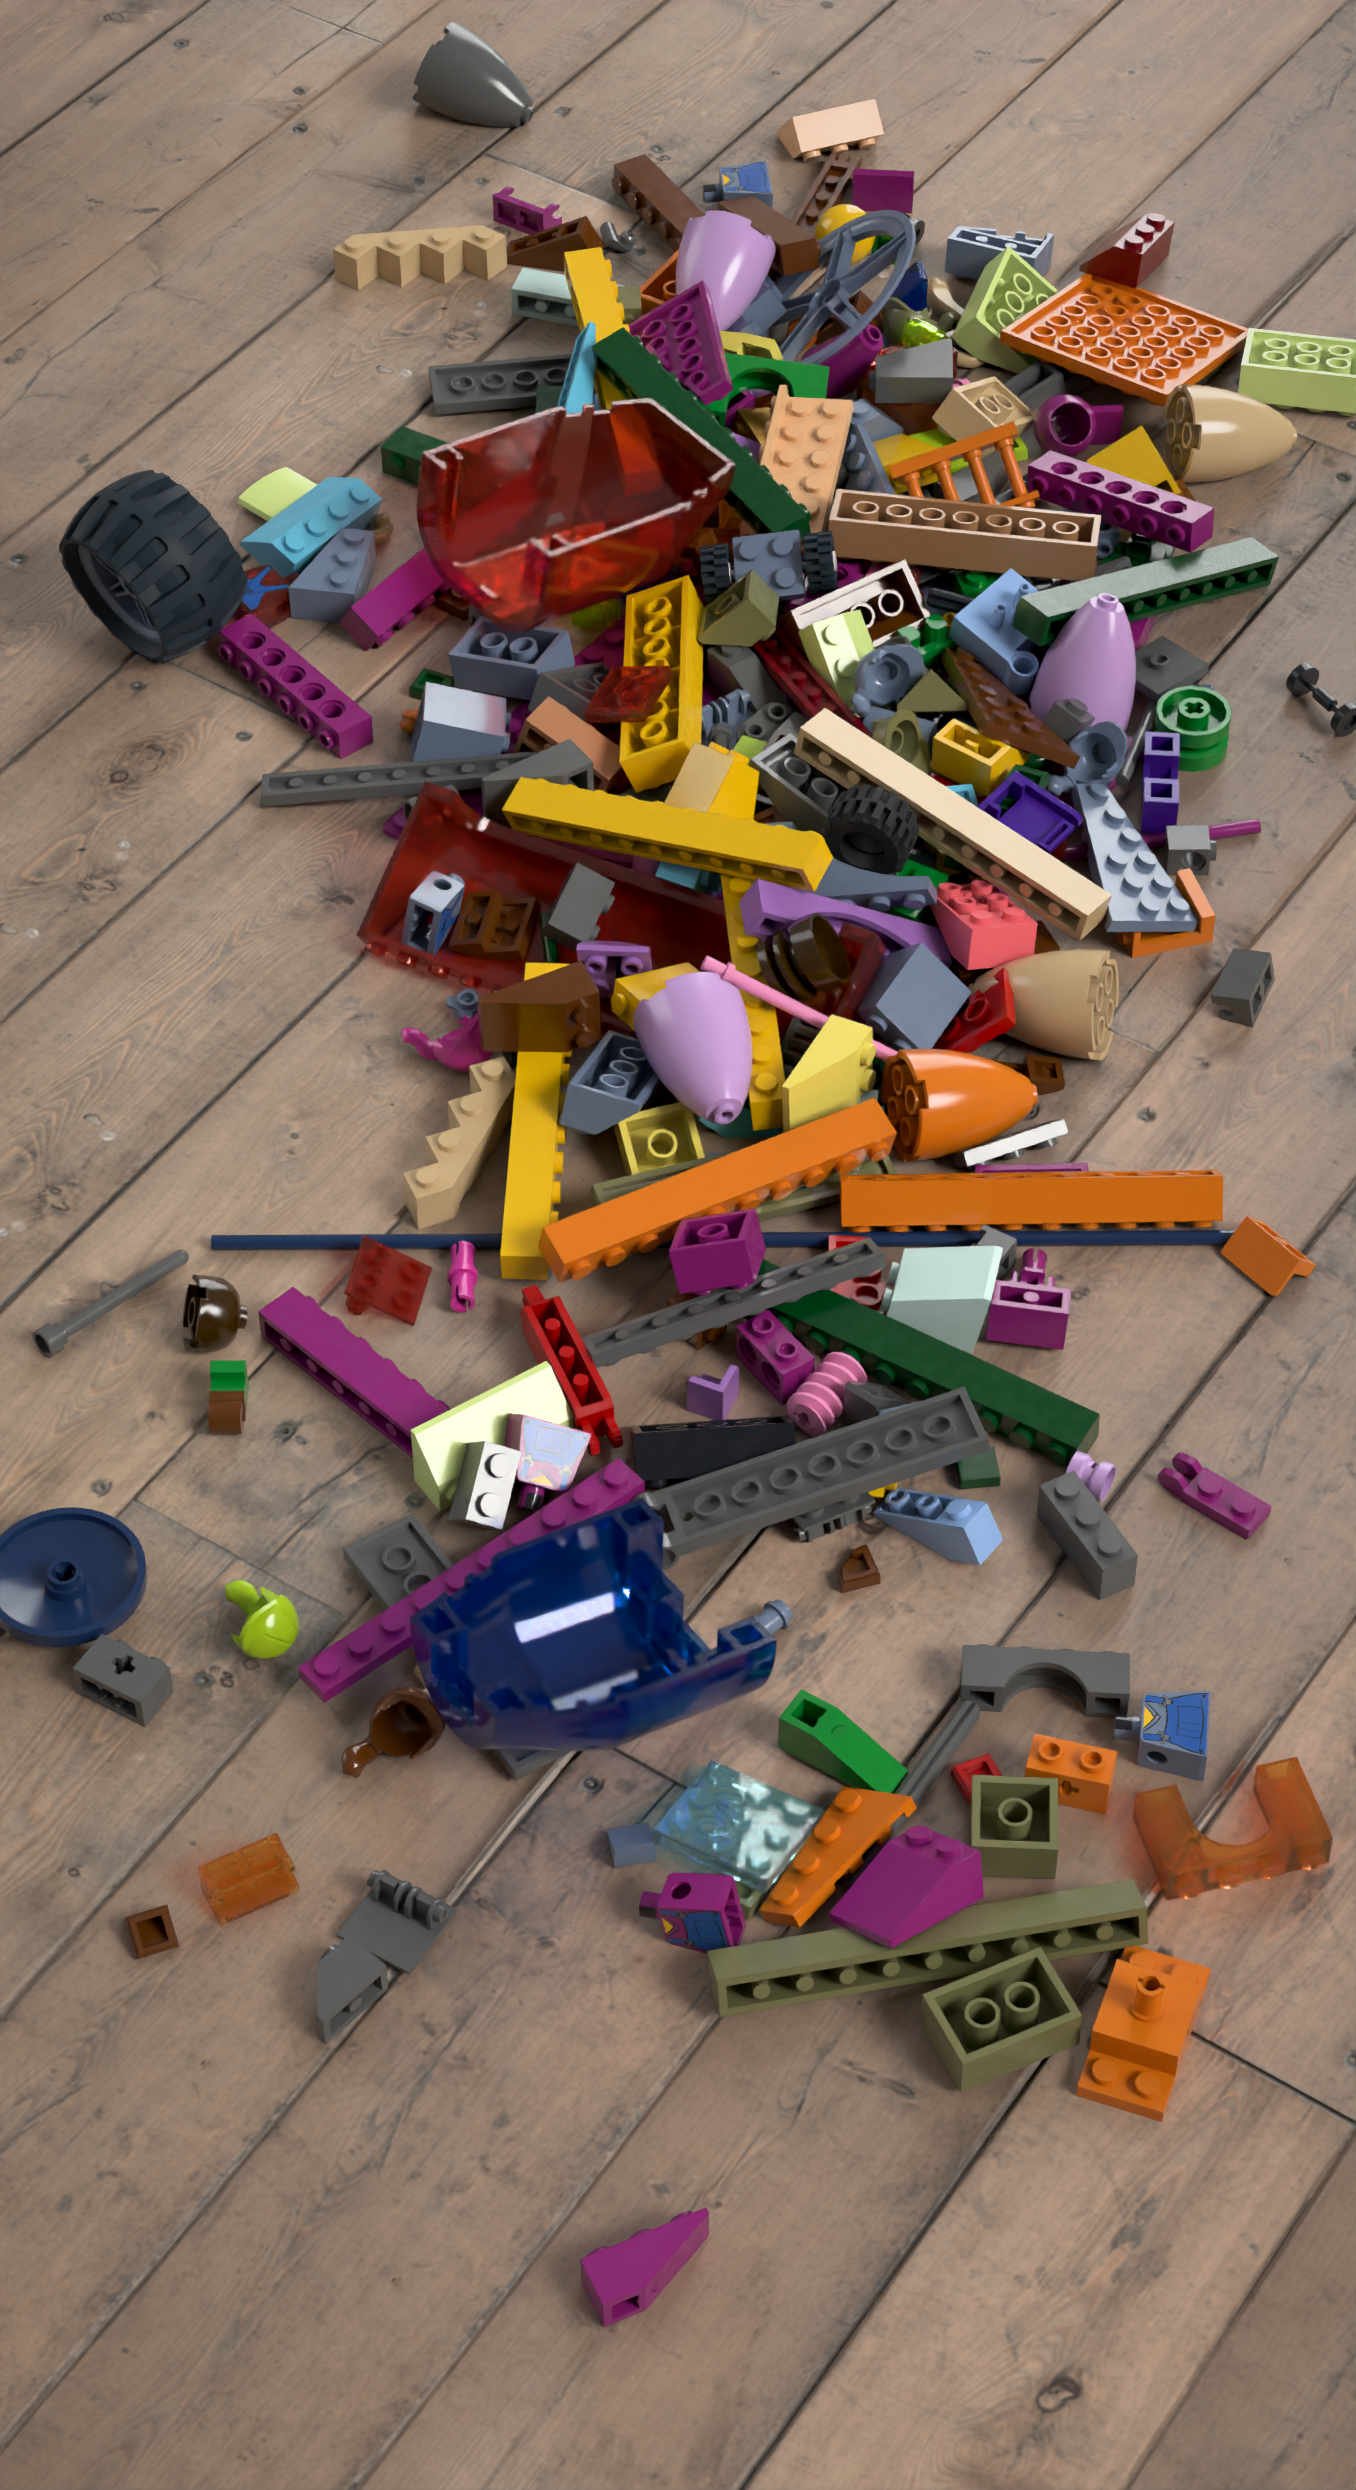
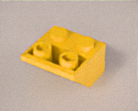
M952 719L933 737L931 769L961 784H972L975 791L987 797L1000 786L1015 764L1023 765L1029 760L1028 753L982 735L979 729L956 719Z

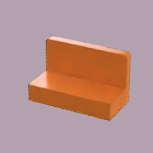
M1249 1216L1243 1219L1221 1250L1223 1256L1266 1292L1275 1297L1280 1294L1294 1273L1308 1278L1316 1267V1264L1264 1221Z

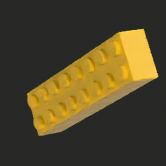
M689 575L626 596L623 681L638 682L639 686L636 689L642 686L658 687L657 696L646 709L629 712L622 707L619 762L636 793L647 789H655L662 784L676 780L694 742L701 744L703 644L698 640V633L704 605ZM629 682L623 683L622 692L624 691L625 686L629 685ZM630 684V688H628L626 692L630 691L632 687H636V684ZM641 688L637 691L626 693L622 697V705L627 706L629 710H641L652 701L656 694V688ZM638 692H641V693H642L640 696L635 697V694H636V693H638ZM636 700V706L635 704L630 705V702Z

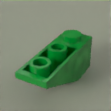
M803 1689L798 1692L779 1717L778 1748L854 1788L894 1794L908 1775V1770L842 1711Z

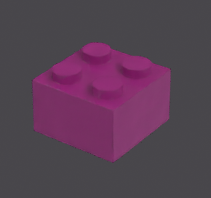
M756 1208L681 1220L669 1250L679 1294L692 1292L693 1295H704L716 1288L730 1287V1289H742L748 1287L751 1283H755L766 1252Z

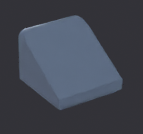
M648 1822L606 1830L614 1868L656 1861V1843Z

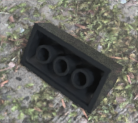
M788 1415L631 1426L635 1473L645 1481V1487L668 1486L669 1479L684 1478L685 1481L796 1444L795 1424Z

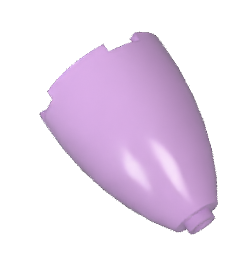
M710 210L706 211L705 216L695 219L690 217L686 223L676 264V296L703 280L710 290L719 330L726 331L748 309L768 275L776 248L770 235L763 236L750 226L751 220L726 211Z
M1103 593L1099 594L1098 597L1091 598L1067 621L1051 644L1038 670L1029 698L1031 703L1030 710L1042 721L1054 702L1066 698H1074L1084 703L1088 708L1087 712L1095 717L1090 727L1100 722L1112 721L1121 726L1124 731L1127 730L1134 701L1136 657L1130 623L1125 609L1118 602L1117 597Z
M693 972L665 981L666 988L656 993L649 1000L642 999L634 1012L633 1027L639 1043L656 1075L684 1106L711 1123H730L740 1114L747 1098L753 1061L750 1025L737 985L733 986L731 983L721 980L719 974L712 972Z

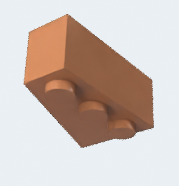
M548 696L526 718L513 753L535 751L539 753L571 739L593 761L594 791L602 790L608 793L625 774L619 762L620 746L574 715L564 705L559 704Z

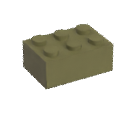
M1038 1947L922 1994L920 2024L960 2093L1078 2045L1082 2014L1041 1947Z

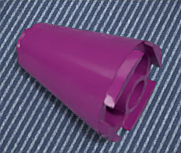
M868 324L849 343L818 364L829 367L826 399L848 400L852 396L883 347L882 334L877 327ZM845 332L809 349L803 354L801 360L824 349Z

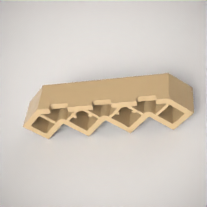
M483 225L355 234L333 249L335 280L358 291L378 276L399 287H403L421 273L446 284L464 270L489 281L507 267L506 236Z
M504 1056L469 1066L471 1094L447 1101L449 1130L425 1137L427 1166L403 1173L405 1204L418 1229L455 1218L460 1209L461 1200L466 1192L470 1193L482 1173L484 1162L488 1156L491 1157L503 1138L505 1127L509 1121H512L516 1077Z

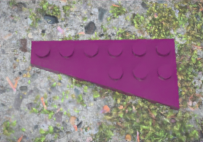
M703 280L628 324L630 334L638 336L645 349L650 354L654 353L657 355L663 368L668 373L673 372L680 383L687 390H691L705 406L713 401L723 399L730 391L734 390L710 290Z

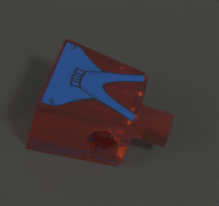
M263 565L244 571L248 579L245 586L247 590L233 617L238 621L252 613L269 629L290 618L288 587L296 580L299 574L295 572L282 578L270 565Z

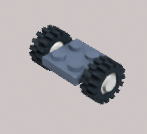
M799 530L733 537L734 565L732 564L728 543L700 547L702 584L707 605L732 586L734 580L738 581L751 569L779 596V601L806 598L805 571L807 572L811 595L838 590L837 559L831 531L804 534L805 557H802Z

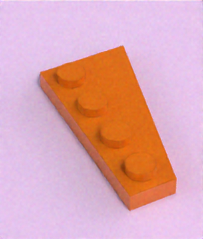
M843 1786L759 1909L765 1922L800 1928L837 1890L834 1883L848 1873L853 1874L864 1863L861 1856L874 1842L882 1844L893 1833L890 1826L900 1816L908 1818L917 1809L912 1797Z

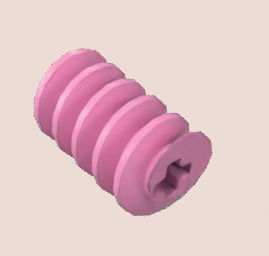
M842 1352L829 1353L818 1364L813 1373L807 1377L804 1383L799 1386L796 1393L792 1394L787 1401V1412L800 1431L810 1437L823 1435L826 1432V1428L830 1427L834 1423L835 1418L841 1415L844 1408V1390L847 1382H867L866 1373L858 1361Z

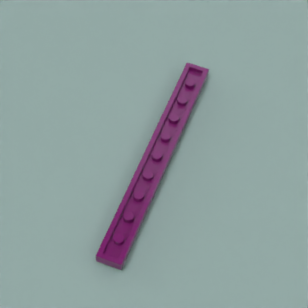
M620 1458L616 1459L299 1666V1678L324 1703L630 1502L636 1495L644 1493L645 1482Z

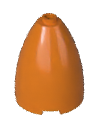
M928 1048L898 1050L896 1055L888 1056L882 1075L881 1103H887L888 1119L897 1132L892 1150L898 1159L903 1162L939 1158L981 1145L1001 1135L1020 1122L1032 1111L1038 1099L1036 1086L1033 1083L1031 1084L1026 1076L991 1059L952 1050Z

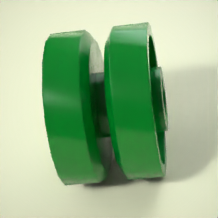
M1198 686L1177 687L1166 692L1158 700L1154 732L1180 733L1178 770L1188 772L1205 771L1219 765L1226 757L1232 710L1229 702L1221 694L1211 689Z

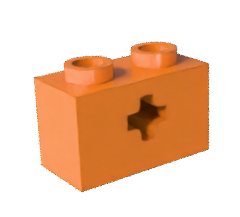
M1034 1733L1025 1767V1777L1058 1778L1059 1805L1106 1814L1114 1783L1118 1751Z

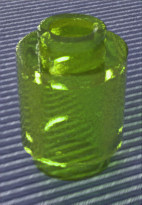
M921 317L908 321L902 331L903 343L909 348L942 339H949L944 330Z
M613 594L580 595L579 598H573L570 604L571 621L573 625H580L581 628L614 627L615 622L621 619V603L615 599Z

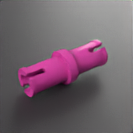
M459 1241L458 1254L457 1245L453 1244L451 1247V1267L448 1270L447 1281L451 1286V1308L457 1312L465 1313L467 1312V1300L470 1310L475 1306L474 1286L478 1282V1272L474 1267V1245L467 1241Z

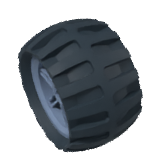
M153 470L137 472L125 476L98 491L73 517L59 544V552L62 554L64 569L68 572L73 586L88 604L92 613L101 620L116 638L127 645L135 654H140L150 662L159 661L161 663L176 659L208 642L228 623L238 609L247 590L245 586L248 579L247 574L243 570L242 560L229 541L226 532L214 520L207 508L200 504L184 486L177 484L162 472L155 473Z

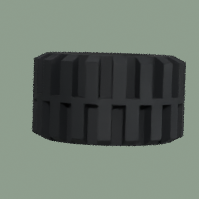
M862 785L860 789L857 786H853L847 792L843 791L838 799H836L820 835L825 839L834 859L859 869L879 874L896 875L897 872L900 873L904 868L918 837L919 823L915 822L917 819L915 812L908 810L910 805L905 800H899V795L894 792L890 794L885 791V788L877 786L874 789L870 785Z

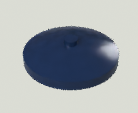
M77 1507L50 1509L20 1520L0 1536V1627L22 1641L45 1647H70L97 1640L101 1634L106 1636L125 1623L143 1599L147 1585V1567L143 1548L138 1538L125 1524L108 1514L93 1509Z

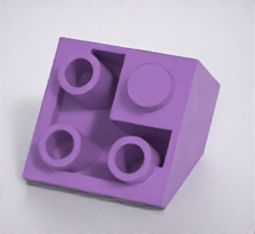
M584 940L577 944V959L582 962L599 990L600 998H612L615 979L652 971L650 947L619 941Z

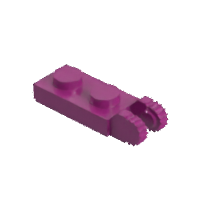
M1179 1452L1172 1458V1465L1176 1472L1170 1469V1467H1165L1158 1473L1157 1480H1159L1162 1487H1165L1171 1493L1181 1498V1502L1245 1540L1270 1515L1271 1505L1208 1468H1202L1197 1459L1188 1456L1184 1452Z

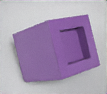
M732 1364L722 1380L703 1373L700 1378L690 1376L687 1381V1411L712 1420H725L739 1396V1367Z

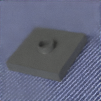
M1164 636L1135 651V689L1157 703L1166 692L1177 687L1189 686L1209 674L1208 663Z

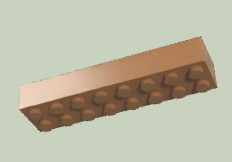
M837 489L829 517L828 531H831L833 535L836 557L841 560L857 558L867 559L873 563H898L905 559L909 567L926 565L935 566L940 570H950L952 568L965 569L972 573L995 572L1005 574L1012 568L1019 575L1034 576L1039 580L1054 578L1074 583L1094 577L1101 515Z

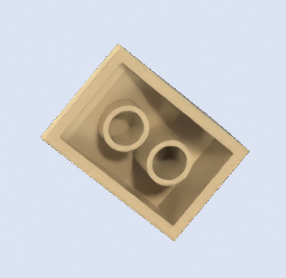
M993 376L953 388L932 419L939 425L938 428L944 435L959 441L1012 421L1015 423L1019 436L1033 426L1036 414ZM994 446L982 450L983 456L980 458L983 459L996 452Z

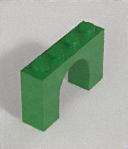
M725 353L734 390L730 391L723 399L713 401L707 406L700 400L698 401L704 409H710L715 415L717 422L725 428L726 412L730 400L745 390L763 389L778 394L779 386L787 385L789 397L826 399L829 367Z

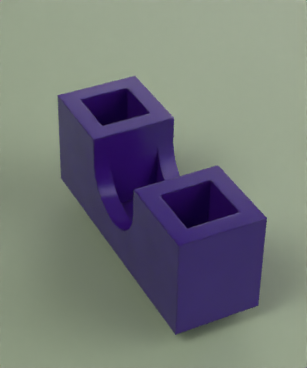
M1145 731L1142 758L1141 833H1165L1166 826L1177 825L1180 733Z

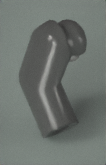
M605 222L601 225L600 232L606 247L623 253L630 252L634 248L636 236L632 232L629 235L628 231H623L619 236L612 222Z

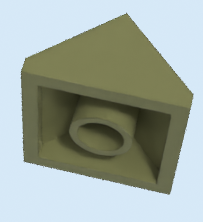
M931 669L913 685L912 689L899 703L892 707V711L897 712L901 709H910L914 714L961 713L967 711V703Z

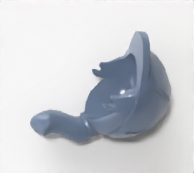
M897 644L873 649L862 657L856 667L854 676L855 693L851 695L853 713L865 718L870 712L871 705L883 707L896 702L899 703L912 689L924 669L921 653L912 645Z
M1105 721L1077 733L1068 743V746L1080 756V759L1074 769L1063 765V776L1050 775L1046 786L1047 792L1060 796L1061 793L1069 794L1076 784H1109L1119 774L1125 761L1127 736L1122 727L1115 722Z

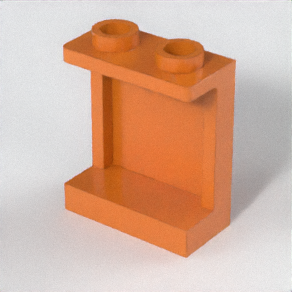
M1190 868L1177 871L1175 886L1199 919L1194 932H1117L1119 943L1126 946L1131 958L1213 941L1216 915Z

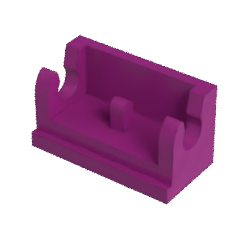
M506 186L499 193L493 195V218L495 222L529 235L562 224V216H552L559 209L560 205L551 203L545 209L509 196L515 190L510 186Z

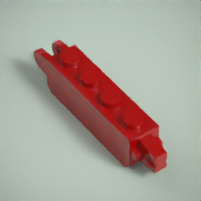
M537 1285L523 1288V1307L520 1310L522 1333L538 1365L545 1361L551 1365L572 1412L574 1429L592 1434L586 1448L589 1455L593 1456L600 1453L598 1437L606 1435L614 1449L623 1446L622 1435L614 1419V1405L611 1396L560 1296L545 1300Z

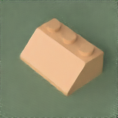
M875 99L795 116L777 130L779 139L792 158L803 157L804 161L821 157L822 152L831 151V153L838 152L839 154L849 150V146L858 145L859 149L871 147L876 144L875 140L884 134Z

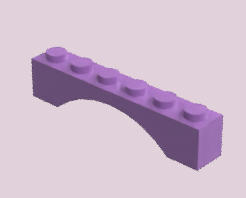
M758 878L740 900L745 935L761 939L768 935H774L780 929H786L790 932L792 923L812 913H819L834 927L841 940L853 943L873 953L880 959L885 955L922 942L947 968L952 964L951 953L941 930L934 926Z

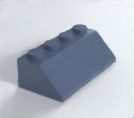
M610 1030L606 1033L568 1083L560 1120L561 1125L568 1126L572 1131L579 1134L591 1133L596 1135L640 1111L661 1080L651 1067L637 1038Z

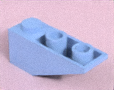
M897 1487L896 1490H893L886 1496L885 1500L873 1512L876 1518L953 1561L981 1565L1003 1541L987 1502Z

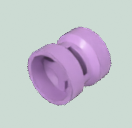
M1077 1451L1072 1457L1065 1474L1075 1471L1098 1502H1103L1112 1487L1116 1474V1465L1106 1461L1097 1464L1089 1454Z

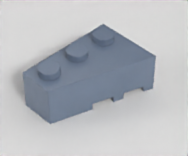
M957 226L948 237L944 272L954 274L961 279L972 278L979 280L984 267L1008 246L1042 277L1051 268L1055 234L1045 233L1044 239L1025 237V231H1016L1015 236L996 235L997 229Z
M341 528L288 587L291 619L339 623L350 607L366 595L376 565L374 531Z

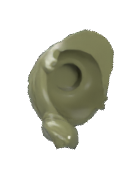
M890 297L881 309L884 335L897 351L938 341L941 334L950 331L952 326L956 325L958 319L955 313L948 312L943 314L937 323L935 320L930 319L932 310L927 312V308H924L922 311L915 312L895 297Z

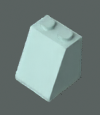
M999 1246L904 1248L900 1263L892 1262L886 1284L892 1285L893 1288L885 1289L880 1310L886 1312V1316L962 1351L973 1354L992 1299L1003 1248Z

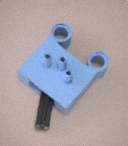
M1012 568L976 598L931 588L926 601L927 605L956 614L953 618L948 637L961 648L973 653L976 656L975 659L999 678L1003 685L1014 695L1020 696L1029 693L1039 669L1038 659L1029 651L1037 644L1015 629L1012 623L1020 596L1039 592V590ZM1051 644L1046 645L1047 649L1050 648Z

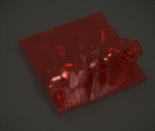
M363 1235L344 1294L348 1296L346 1300L348 1311L353 1315H361L371 1306L414 1326L432 1267Z

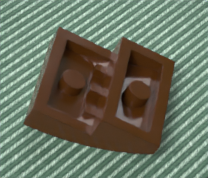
M499 890L467 892L449 947L453 951L474 957L495 960H524L541 905L536 897L504 899Z

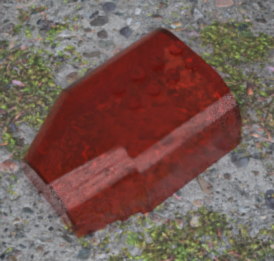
M652 398L613 401L611 409L594 411L593 404H583L582 412L566 414L567 410L564 406L553 407L422 452L416 505L419 532L431 563L441 578L454 591L499 628L511 633H522L661 580L727 495L733 481L736 464Z

